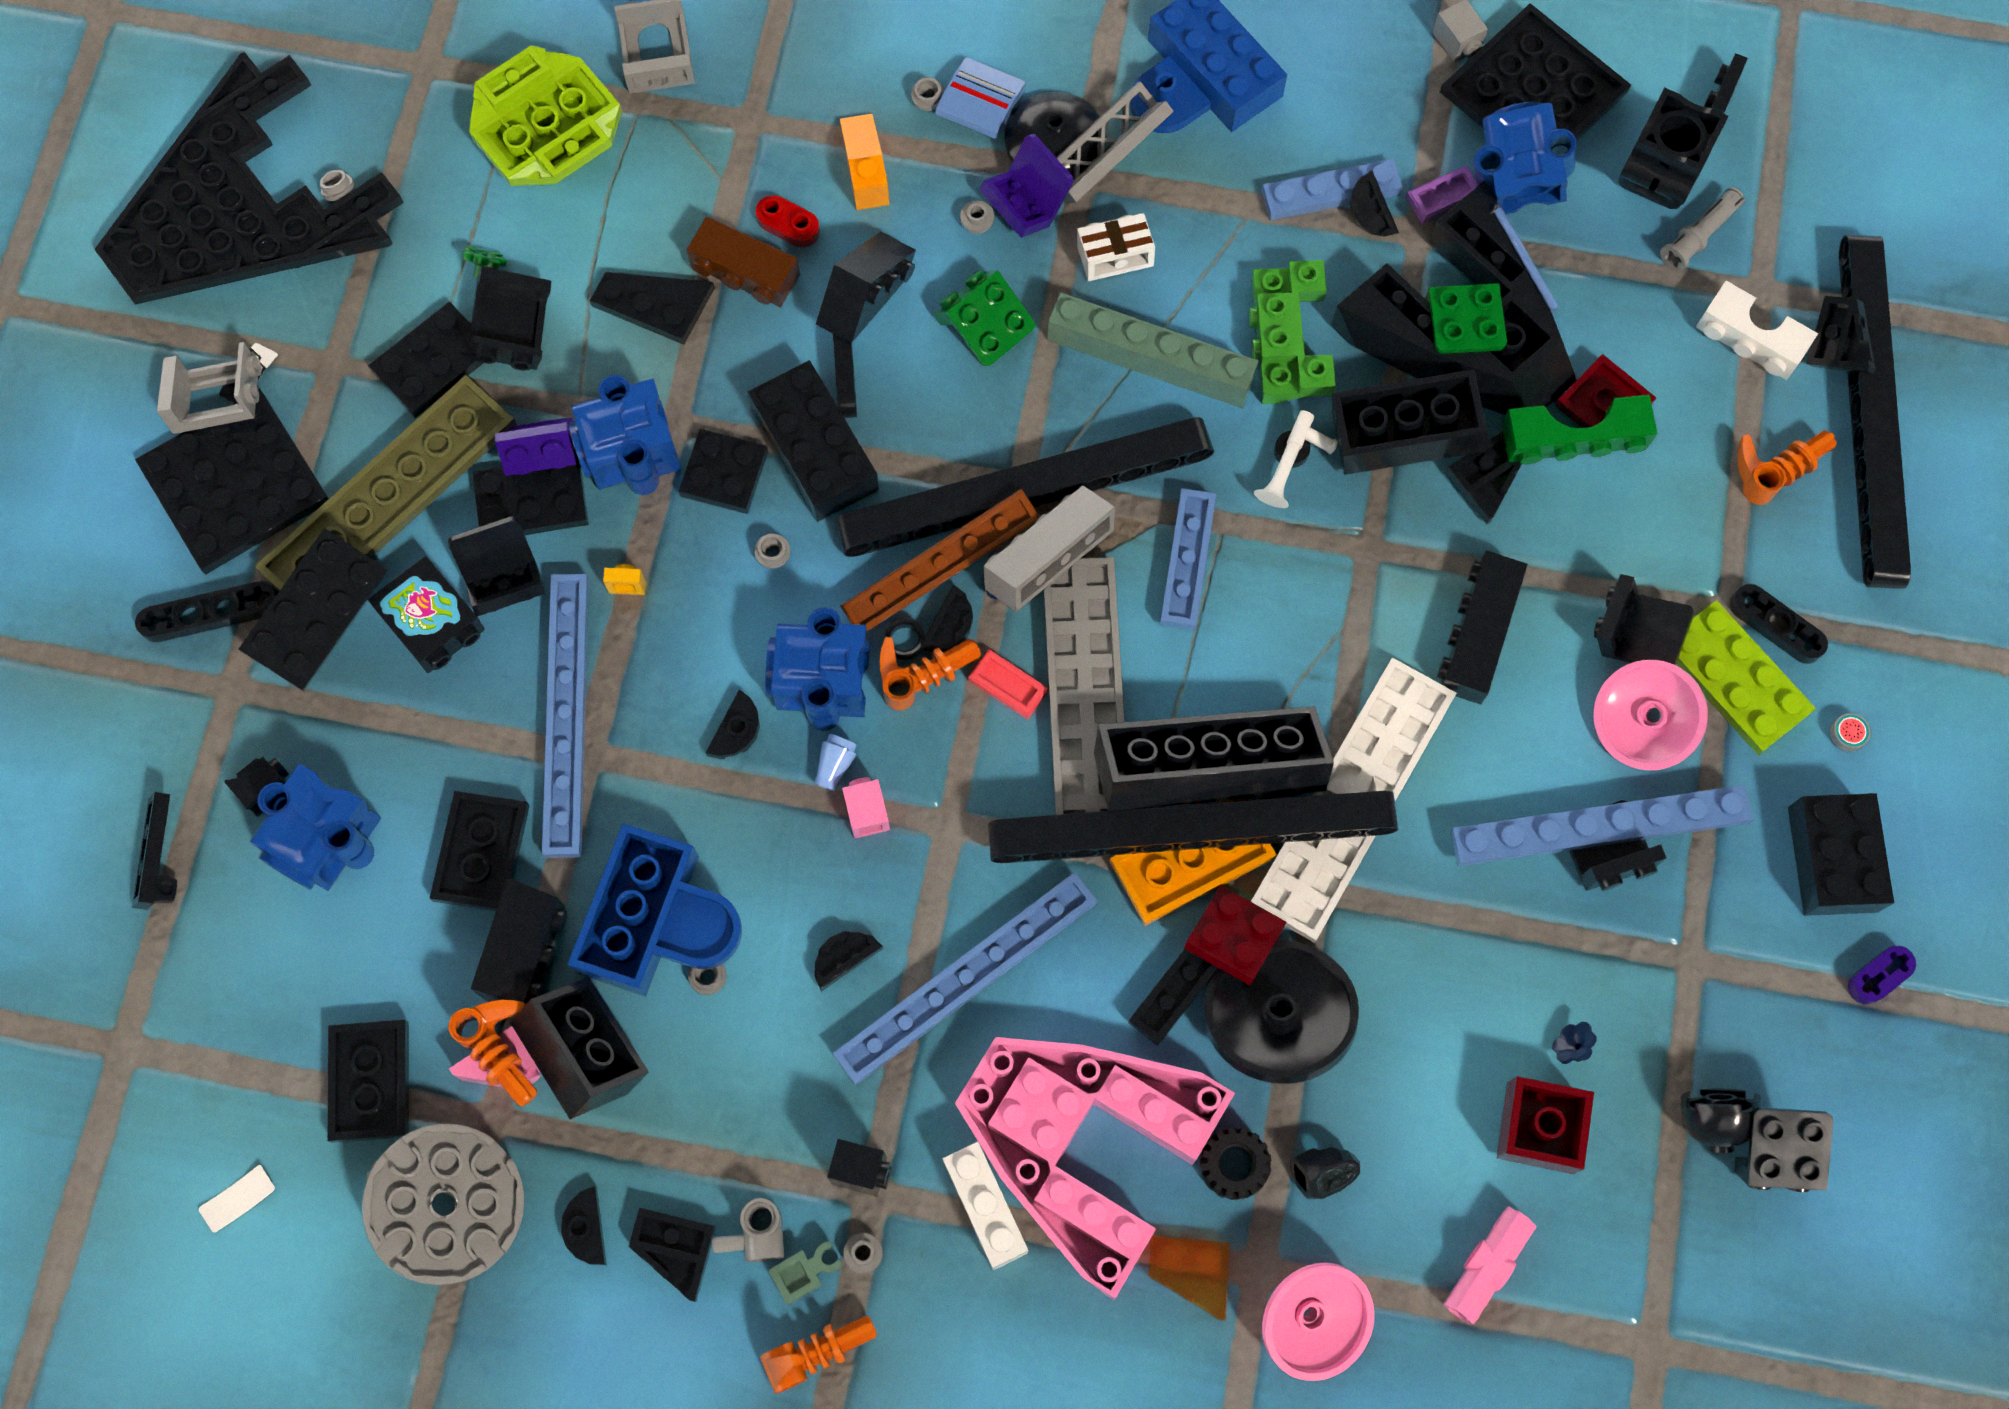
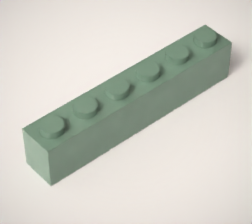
M1061 292L1048 321L1047 341L1242 409L1255 378L1258 360Z

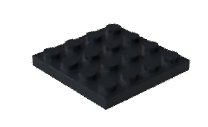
M1529 3L1442 84L1440 93L1482 128V120L1501 108L1523 102L1552 103L1557 129L1571 131L1577 141L1628 93L1631 84Z
M260 388L258 389L259 402L256 403L255 417L253 419L182 432L135 459L200 570L205 575L316 511L329 499Z

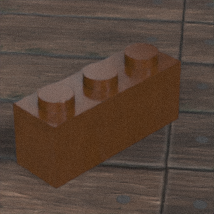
M707 216L686 249L690 265L698 274L705 277L709 275L722 280L730 289L736 291L744 290L752 294L757 301L766 305L772 303L781 308L800 276L798 259Z

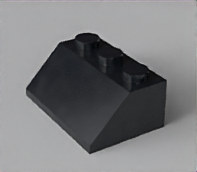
M507 878L470 988L486 1002L515 1000L527 1004L530 999L543 994L544 984L541 982L545 968L549 969L553 963L555 956V947L552 946L556 932H562L567 918V911L564 910L565 905L559 898Z

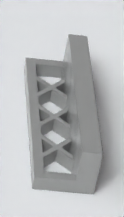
M1141 81L1137 82L1056 157L1061 164L1074 165L1073 184L1064 202L1066 204L1077 202L1174 112L1166 101L1157 103ZM1138 94L1149 109L1140 117L1129 116L1130 100ZM1123 108L1122 115H1117L1116 113ZM1110 119L1122 120L1121 135L1117 139L1105 138V124ZM1128 121H1135L1130 127H1128ZM1098 131V137H1091ZM1086 141L1098 142L1097 157L1092 162L1080 161L1081 146ZM1104 143H1111V144L1104 150ZM1074 153V160H1067ZM1080 165L1087 166L1080 172Z

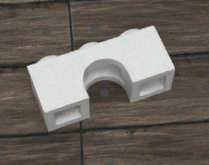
M1725 281L1696 328L1703 331L1708 338L1718 340L1734 349L1739 356L1749 358L1760 364L1770 374L1787 380L1799 365L1818 333L1789 316L1785 318L1777 329L1763 330L1753 324L1749 315L1750 308L1756 297Z
M976 1142L942 1158L992 1270L1028 1254V1248L979 1143Z

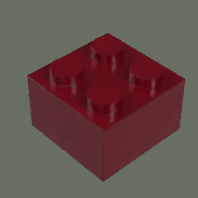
M1519 1076L1507 1082L1496 1159L1569 1174H1575L1584 1170L1594 1092Z

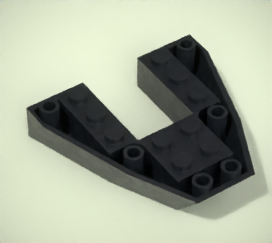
M1484 180L1436 221L1429 242L1475 285L1499 283L1507 344L1503 350L1446 354L1437 352L1430 303L1388 263L1337 305L1332 325L1357 349L1417 379L1474 369L1482 407L1506 415L1509 409L1549 406L1577 379L1554 317L1496 217L1494 211L1500 208Z

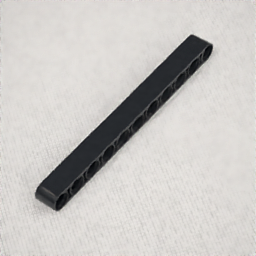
M1844 235L1839 246L1841 295L1845 298L1858 299L1864 303L1876 369L1874 374L1847 371L1863 581L1867 588L1904 589L1910 580L1911 565L1884 241L1882 236Z
M1194 417L850 511L838 516L834 523L843 554L847 557H856L961 528L1020 489L1023 490L1035 508L1060 501L1066 495L1073 494L1082 485L1093 492L1198 463L1211 457L1214 454V449L1203 418Z
M1391 791L1008 818L988 823L990 859L994 863H1018L1379 836L1398 831L1394 792Z

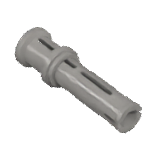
M1729 187L1694 224L1684 226L1679 231L1678 238L1661 249L1660 256L1663 262L1672 270L1683 271L1688 266L1689 259L1695 253H1701L1706 248L1707 239L1745 203V198H1741L1744 194L1735 187Z

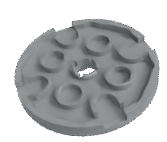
M457 1124L426 1126L412 1131L397 1140L375 1163L366 1181L362 1197L363 1226L367 1239L376 1255L388 1268L398 1275L426 1285L456 1284L476 1277L488 1270L512 1245L520 1228L524 1211L523 1184L512 1158L510 1159L507 1153L487 1134L474 1128ZM447 1193L453 1197L455 1206L449 1215L441 1216L433 1210L432 1201L437 1194Z

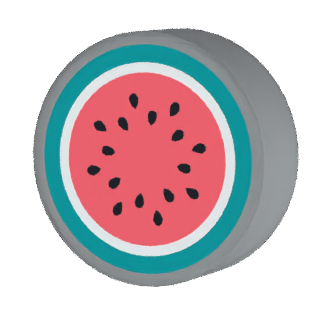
M1854 713L1843 714L1830 727V738L1834 745L1847 752L1860 749L1869 741L1871 736L1868 722L1862 716Z

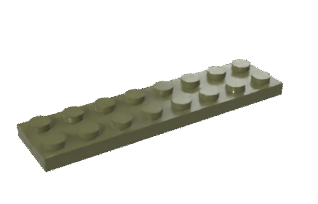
M465 375L255 567L280 591L324 528L369 558H372L496 444L495 433L506 432L513 426H516L514 418Z

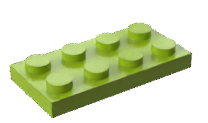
M1717 600L1693 618L1676 665L1696 680L1704 696L1758 756L1816 710L1813 704Z

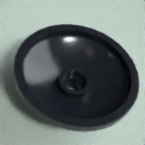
M1051 91L1033 95L1021 102L1008 118L1005 128L1007 154L1013 162L1024 138L1027 135L1035 134L1051 153L1058 157L1100 118V115L1087 101L1070 93ZM1059 123L1061 125L1058 127H1053L1050 124ZM1098 131L1091 137H1098ZM1086 141L1081 146L1080 161L1092 162L1097 157L1098 142ZM1074 153L1067 160H1074ZM1062 164L1073 177L1074 165ZM1080 165V172L1087 166Z

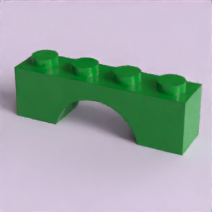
M1650 394L1614 398L1605 412L1603 421L1589 428L1566 426L1553 418L1545 406L1509 409L1501 423L1508 462L1520 461L1521 464L1525 465L1537 463L1544 458L1555 457L1558 461H1565L1582 454L1602 457L1612 453V451L1625 450L1626 453H1638L1646 450L1658 434Z

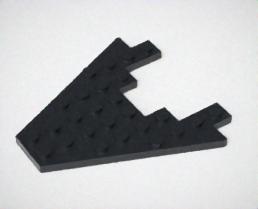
M245 51L241 53L95 247L96 253L135 305L385 248L393 244L377 220L404 202L400 194L382 172L324 209L306 185L284 200L276 203L246 164L247 161L273 145L256 121L312 86L307 76L290 55L261 73Z

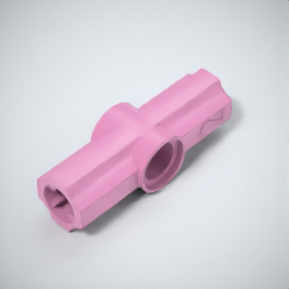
M1509 1206L1505 1208L1493 1225L1485 1240L1482 1239L1466 1260L1463 1267L1466 1270L1443 1304L1449 1312L1460 1320L1474 1325L1494 1292H1498L1513 1273L1517 1265L1514 1261L1537 1227L1531 1219Z

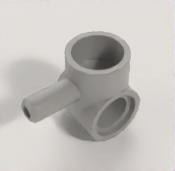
M764 1198L751 1200L742 1209L740 1223L743 1228V1234L714 1237L712 1239V1251L714 1253L744 1250L745 1262H764L785 1258L782 1213L774 1203ZM762 1209L769 1210L772 1215L770 1226L762 1231L755 1230L752 1226L753 1215Z

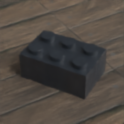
M1877 793L1802 796L1788 807L1804 916L1878 913L1894 904Z
M589 977L530 999L510 1023L570 1120L628 1095L649 1073Z

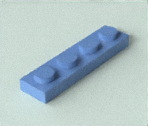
M1394 159L1263 184L1261 192L1269 220L1350 205L1352 189L1358 179L1370 170L1373 171L1384 198L1401 195L1403 187Z
M1181 488L1160 619L1161 626L1196 630L1217 495L1215 493Z

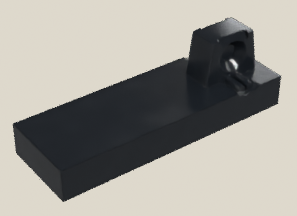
M154 792L148 799L132 908L148 910L155 903H172L175 900L177 879L158 874L170 794Z

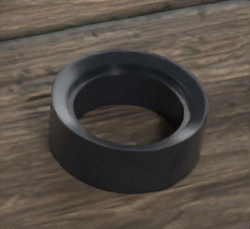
M896 619L887 627L885 637H892L901 628L914 630L918 634L919 640L913 649L902 651L894 647L896 658L902 660L912 659L922 651L921 644L925 638L924 630L914 619Z

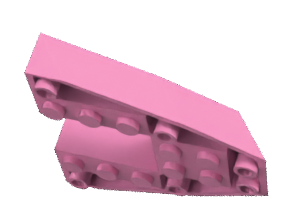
M995 1037L956 1100L955 1105L1001 1180L1080 1276L1114 1301L1156 1228L1056 1167L1094 1104L1193 1165L1235 1093L1201 1072L1081 1044Z

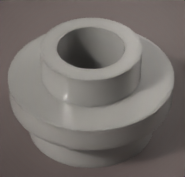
M922 78L912 88V102L921 110H935L944 93V88L934 78ZM926 94L933 95V97L925 98L923 96Z
M342 170L330 171L320 180L321 194L328 201H338L350 193L355 185L352 177L345 174Z
M975 200L968 202L960 213L961 224L972 234L985 233L993 225L994 211L984 201ZM975 213H980L983 216L980 218H974L971 215Z
M773 533L761 537L757 541L754 550L757 561L763 567L769 569L783 566L789 560L791 554L788 541L783 536ZM771 548H776L779 550V553L774 557H770L767 555V551Z
M723 964L709 969L691 967L688 979L691 987L697 993L713 995L724 987L727 973ZM706 971H713L715 973L714 980L710 983H704L701 980L702 974Z
M856 1234L847 1241L844 1247V1260L847 1266L857 1273L865 1274L874 1271L880 1265L883 1258L881 1243L871 1234ZM867 1246L870 1248L871 1253L867 1260L861 1261L857 1259L856 1250L858 1247Z

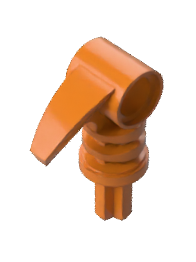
M1823 430L1805 443L1796 440L1788 446L1787 450L1781 452L1779 457H1774L1768 462H1761L1758 459L1750 434L1743 435L1739 442L1737 460L1739 473L1744 484L1743 493L1747 500L1756 505L1767 504L1783 486H1789L1794 483L1795 479L1803 477L1804 473L1810 474L1818 467L1817 460L1836 447L1837 442L1834 439V434ZM1759 479L1766 481L1770 488L1763 486Z
M885 637L879 663L883 698L887 706L897 711L906 710L912 706L916 693L920 690L927 694L930 692L929 685L941 686L940 679L942 678L949 683L956 679L954 671L981 656L976 642L968 639L944 653L939 648H936L932 651V660L929 661L924 657L921 659L922 665L919 667L913 663L906 668H901L896 663L893 637ZM895 684H904L909 688L908 693L903 696H895L889 690Z
M497 1000L482 1003L473 1008H463L456 1011L449 1021L450 1035L463 1047L473 1050L470 1058L473 1061L481 1060L479 1063L481 1071L489 1070L486 1080L491 1086L500 1083L518 1106L523 1107L529 1104L537 1095V1090L518 1068L522 1063V1059L518 1054L508 1055L510 1048L507 1044L499 1045L501 1037L495 1032V1025L498 1021L517 1015L526 1004L515 1000ZM470 1021H478L479 1027L477 1032L471 1037L464 1038L462 1035L464 1026Z
M864 1316L837 1330H834L830 1323L824 1326V1329H822L824 1336L820 1338L816 1332L810 1335L812 1341L807 1344L804 1338L797 1341L798 1348H795L792 1341L761 1355V1362L774 1393H781L808 1380L805 1371L809 1370L810 1374L813 1375L818 1372L817 1365L822 1364L823 1369L830 1367L829 1360L832 1358L835 1359L836 1363L839 1362V1364L847 1361L845 1352L876 1338L877 1331L871 1318Z

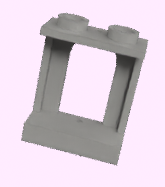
M681 0L629 2L625 5L614 6L624 60L622 64L629 94L695 84ZM651 25L665 27L671 35L674 56L641 61L638 42L641 31Z
M242 342L239 343L236 361L187 370L177 355L163 358L157 413L173 434L253 419L255 417L256 403L259 402L258 376L262 373L258 357L252 355L246 344ZM235 383L234 398L238 402L237 404L189 414L191 391Z

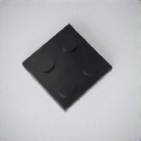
M700 429L678 491L680 497L748 514L769 452L768 447Z

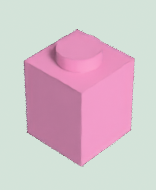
M868 777L858 778L849 782V786L842 788L854 839L890 830L878 779L871 781Z

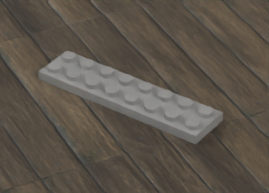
M1114 557L1081 558L1044 589L1056 815L1108 811L1094 756L1098 724L1125 722Z

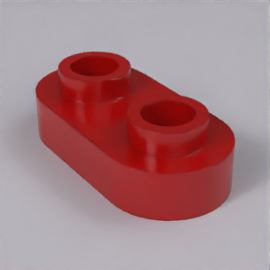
M776 195L762 198L756 206L757 222L765 231L797 247H808L818 240L820 235L819 222L817 217L808 210ZM771 208L778 209L775 213L767 212ZM799 223L807 224L804 228L797 227Z

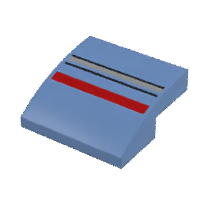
M966 57L946 87L936 107L935 114L996 139L1006 126L1012 108L1023 95L1026 82Z

